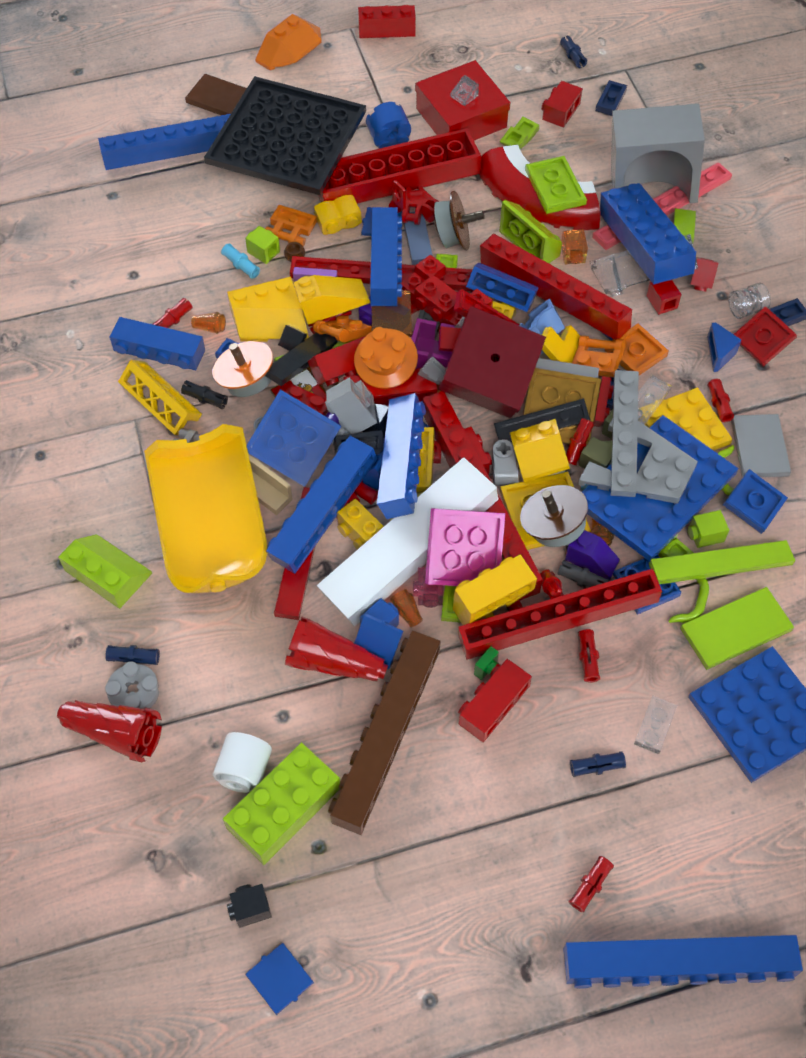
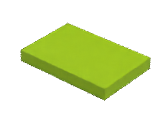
M565 156L525 165V171L546 214L586 205L587 199Z

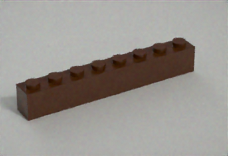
M413 630L409 638H404L400 647L401 657L399 660H394L390 670V674L393 675L389 682L385 681L381 689L380 704H375L372 709L370 718L373 720L370 727L365 726L361 734L360 741L362 745L359 751L354 750L352 754L349 774L345 773L340 781L339 789H341L339 797L338 799L334 797L329 806L328 813L331 814L332 824L362 836L440 653V640Z

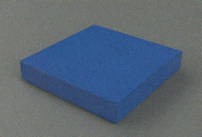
M749 469L723 503V506L762 534L788 497Z

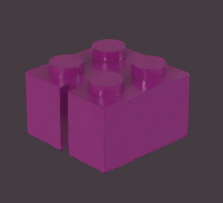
M417 318L411 338L418 353L416 369L423 367L431 357H434L443 367H447L452 352L439 351V341L435 340L437 322ZM441 323V326L455 328L454 325Z

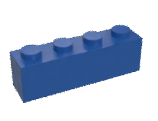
M119 317L109 336L113 350L120 354H129L141 359L158 361L161 364L175 365L182 369L196 371L206 351L203 336Z

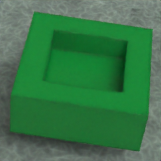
M490 646L475 664L474 675L480 680H483L487 674L490 675L493 668L498 664L499 652Z

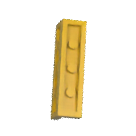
M130 360L118 380L132 396L174 435L179 434L180 429L184 428L187 421H198L202 415L200 411L145 361ZM132 373L135 375L136 385H131L128 382ZM145 386L150 391V398L147 399L143 396V387ZM157 400L164 402L165 411H158ZM172 413H176L181 417L176 426L172 424Z

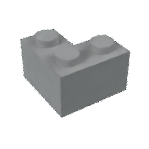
M349 377L326 391V407L331 414H336L344 430L348 429L351 434L360 433L377 423L374 397L361 380L354 383Z

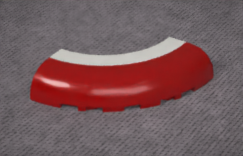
M518 145L490 149L481 156L479 175L484 185L490 188L495 198L498 197L501 201L507 200L520 205L526 211H529L540 223L545 222L554 225L553 228L560 229V226L573 227V230H598L600 228V206L592 181L578 182L587 199L586 205L546 214L525 171V165L530 163L523 156Z

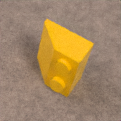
M556 419L510 432L524 482L570 469Z

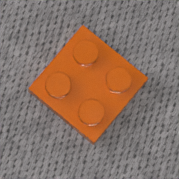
M639 323L630 328L620 338L625 340L626 343L625 351L620 361V365L626 371H639V375H641L668 356L669 350ZM605 349L607 353L614 352V350Z

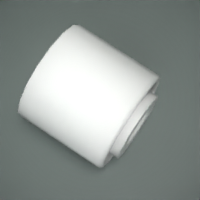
M228 733L213 772L214 779L230 790L241 793L251 792L263 779L272 751L271 746L260 738L249 734Z

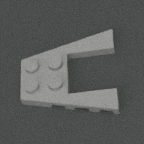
M613 418L608 427V431L611 432L613 431ZM638 421L637 442L650 447V450L637 473L636 493L647 495V498L678 504L698 461ZM589 461L579 479L578 485L598 486L597 489L609 491V488L611 489V470Z

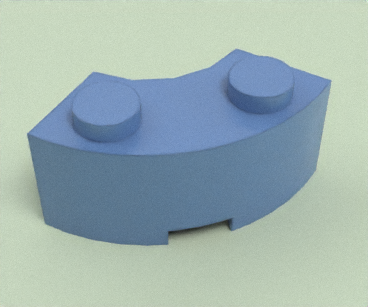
M550 299L528 314L530 319L525 324L520 323L519 325L541 335L546 327L551 326L557 334L565 329L562 319Z

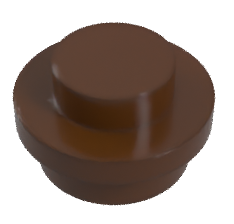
M291 242L286 246L284 256L288 261L292 262V256L305 257V249L300 243Z

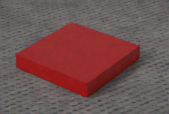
M766 306L734 333L735 336L741 339L740 346L762 367L797 338V334Z

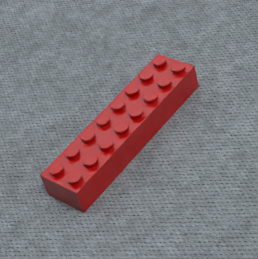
M468 128L342 157L322 194L318 196L320 201L324 202L334 201L344 195H353L358 204L393 195L392 181L394 180L399 182L404 188L410 187L411 190H416L418 186H423L424 188L480 174L481 154Z

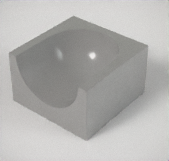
M699 103L612 111V189L629 186L634 183L666 182L678 186L688 197L689 203H698L705 143Z

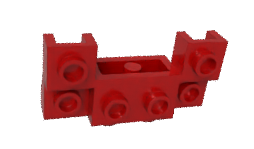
M429 255L415 265V272L404 279L402 283H399L402 284V295L416 304L420 310H425L426 313L430 314L434 321L456 326L463 317L454 311L457 292L440 280L446 275V266L432 255ZM476 289L470 293L493 307V300L480 290Z

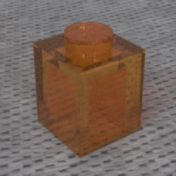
M584 229L563 231L561 250L564 264L586 263L588 246Z

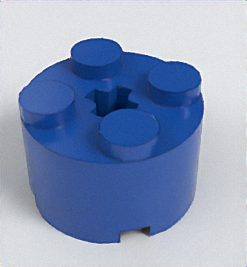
M385 102L374 108L375 112L371 116L370 114L367 115V128L379 149L409 141L411 125L400 104L398 106L395 102Z

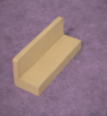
M249 455L258 502L275 515H278L293 500L291 486Z

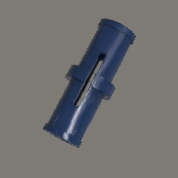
M566 36L568 41L563 37L560 45L565 49L567 57L573 60L577 68H581V65L585 67L588 60L582 54L580 46L575 44L570 36Z
M108 645L105 659L108 662H135L158 665L160 650L137 648V645H130V647Z
M622 751L606 755L596 753L589 758L570 760V770L573 777L591 773L601 775L603 771L626 768V760Z

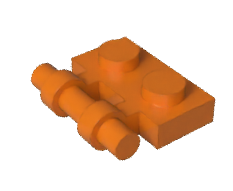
M278 205L270 218V223L274 225V228L267 226L265 229L273 232L279 239L287 241L288 244L298 242L304 246L306 238L300 237V235H310L317 223V216ZM283 229L290 230V231H292V232H291V233H287V232H284Z

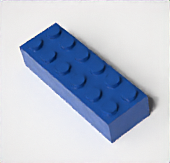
M640 183L601 192L600 215L653 284L694 274L695 249Z

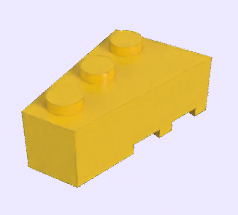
M521 554L515 558L508 557L498 567L492 570L490 568L485 569L472 581L465 580L461 582L455 589L453 611L462 625L479 621L483 617L494 616L492 611L505 604L510 606L534 590L537 578Z

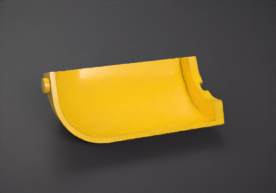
M222 424L211 432L200 435V440L187 443L186 439L156 440L144 451L165 569L172 584L181 592H221L254 577L265 564L267 540L243 427Z

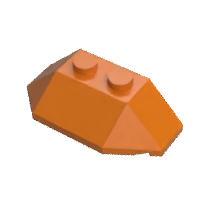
M291 14L266 34L256 56V63L268 70H273L275 67H283L298 62L322 43L320 27L306 19Z

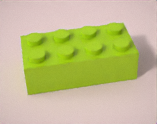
M301 742L223 818L226 829L265 865L340 790V777Z

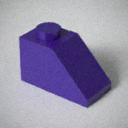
M584 530L575 541L568 545L565 561L583 569L586 567L590 569L589 572L610 581L620 559L601 537Z

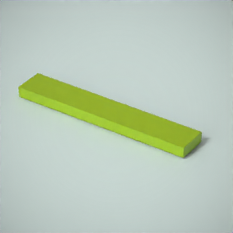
M787 540L651 559L649 566L650 569L654 570L659 584L790 566L796 560Z

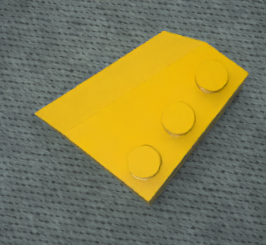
M291 276L227 292L230 310L240 341L267 342L269 339H280L285 325H290L307 333L306 339L309 338L303 310Z

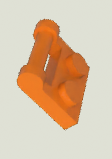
M338 316L336 320L329 322L318 320L313 326L316 333L333 336L342 343L359 339L372 332V326L362 323L361 320L349 319V316Z
M580 336L579 346L572 364L599 368L598 376L614 377L615 370L618 369L625 351V340L609 341L590 339L589 336ZM590 347V348H599V349L614 350V352H613V353H605V352H595V351H587V350H588V348Z

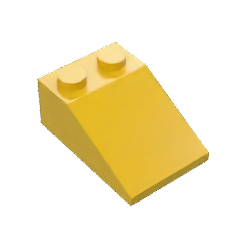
M312 275L301 277L298 281L293 282L308 325L370 303L361 279Z

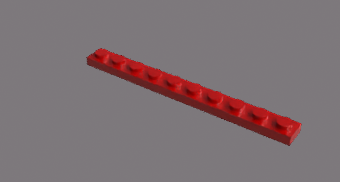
M292 256L291 278H293L294 267L337 270L338 277L361 279L363 284H370L371 262ZM402 264V269H397L402 270V281L415 272V265ZM446 267V275L440 279L453 290L474 291L466 287L473 269Z

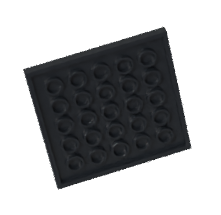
M254 76L204 156L205 164L321 195L366 113V105Z

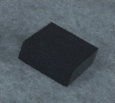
M285 325L278 346L291 351L305 341L307 333L290 325Z

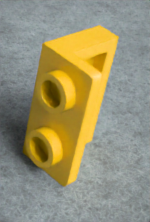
M354 499L337 512V528L344 537L348 536L353 541V545L357 550L384 527L357 499Z

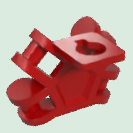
M396 180L392 181L393 197L389 207H398V213L401 210L403 211L402 223L410 221L414 222L415 225H419L422 214L427 222L435 221L434 206L439 201L434 199L423 186H418V190L411 191L410 187L404 188ZM410 207L416 208L415 214L410 213Z

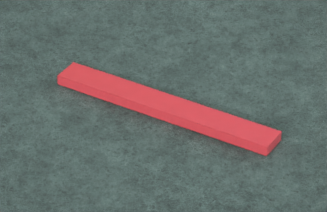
M719 162L702 171L699 197L729 181L732 173ZM678 186L653 199L666 215L674 212L675 208L679 209L689 203L688 197ZM608 225L593 232L592 238L605 250L621 242Z

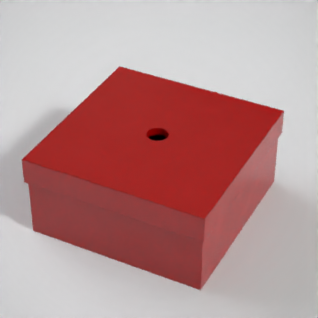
M476 60L415 83L416 109L436 135L468 128L473 140H477L507 128L508 111L510 110L511 102Z

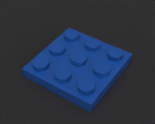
M280 389L246 446L249 454L306 487L342 426Z

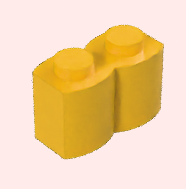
M344 195L334 201H324L314 206V214L317 216V223L323 235L335 234L341 229L354 228L362 223L361 211L353 195Z

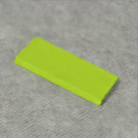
M765 587L684 623L680 629L705 669L708 670L793 631L794 626L772 593Z

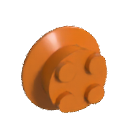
M376 327L359 343L354 356L355 368L360 378L365 383L381 389L393 388L403 384L414 373L418 362L416 346L409 336L399 330Z

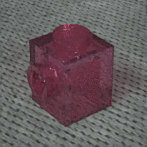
M418 568V581H413V596H418V606L423 605L433 608L443 605V585L425 584L426 568Z

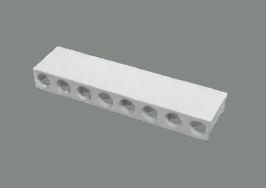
M463 457L418 497V501L415 503L414 514L393 518L323 579L317 587L355 627L360 622V616L380 598L385 600L427 563L431 508L485 512L499 499L497 487Z

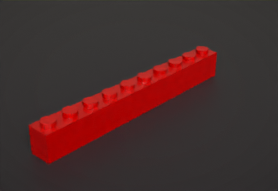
M441 391L423 397L422 402L426 409V414L423 416L428 426L434 427V438L441 445V452L450 469L464 457L491 481L445 392ZM498 495L499 499L485 512L505 513L502 561L508 557L515 558L521 554L537 578L534 590L520 598L519 600L521 601L539 594L543 579Z

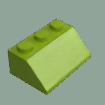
M507 200L502 201L499 229L501 234L514 245L547 263L560 257L562 241L557 235L549 231L543 223L536 220L529 211H526L520 205Z
M97 534L75 539L58 557L68 574L119 609L152 574L151 570Z

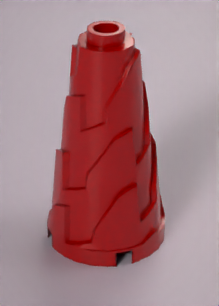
M303 616L298 622L289 646L291 654L290 656L287 655L285 665L292 668L317 671L336 676L362 678L375 682L378 681V678L384 679L388 665L384 664L385 659L368 652L365 648L354 644L351 640Z
M75 700V702L67 701L65 704H62L57 712V718L60 719L63 727L87 736L113 751L129 757V760L142 763L146 761L143 758L144 755L151 757L161 736L162 726L156 725V719L162 720L161 715L158 711L150 708L142 709L102 703L93 704Z

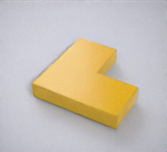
M572 325L565 326L560 337L551 326L546 327L542 333L546 337L542 348L543 352L551 360L572 363L579 346L580 335Z

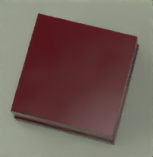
M471 306L462 324L438 390L511 418L521 409L546 337Z

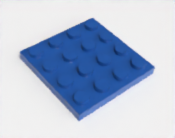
M773 646L691 692L688 696L751 783L806 751V688Z

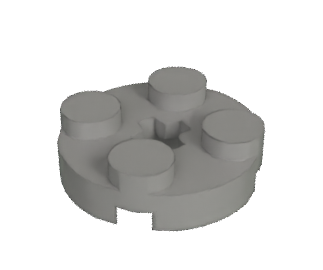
M127 662L124 666L118 668L110 676L105 686L108 700L114 706L151 708L159 695V684L155 673L149 667L136 664L135 662ZM137 684L138 692L132 691L128 694V687Z

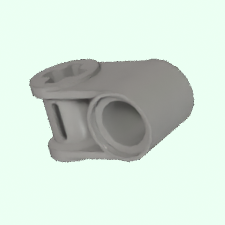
M498 440L493 445L492 474L495 486L518 483V467L515 460L514 447L508 440Z

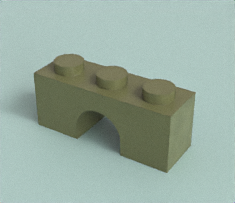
M613 409L605 419L602 434L609 437L611 441H601L592 437L581 452L578 466L585 469L589 461L604 468L612 464V432L608 431V427L613 418Z

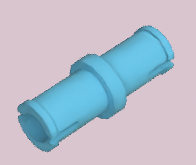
M230 243L222 248L221 254L233 262V266L236 269H241L251 279L259 275L260 268L253 264L245 253H240Z

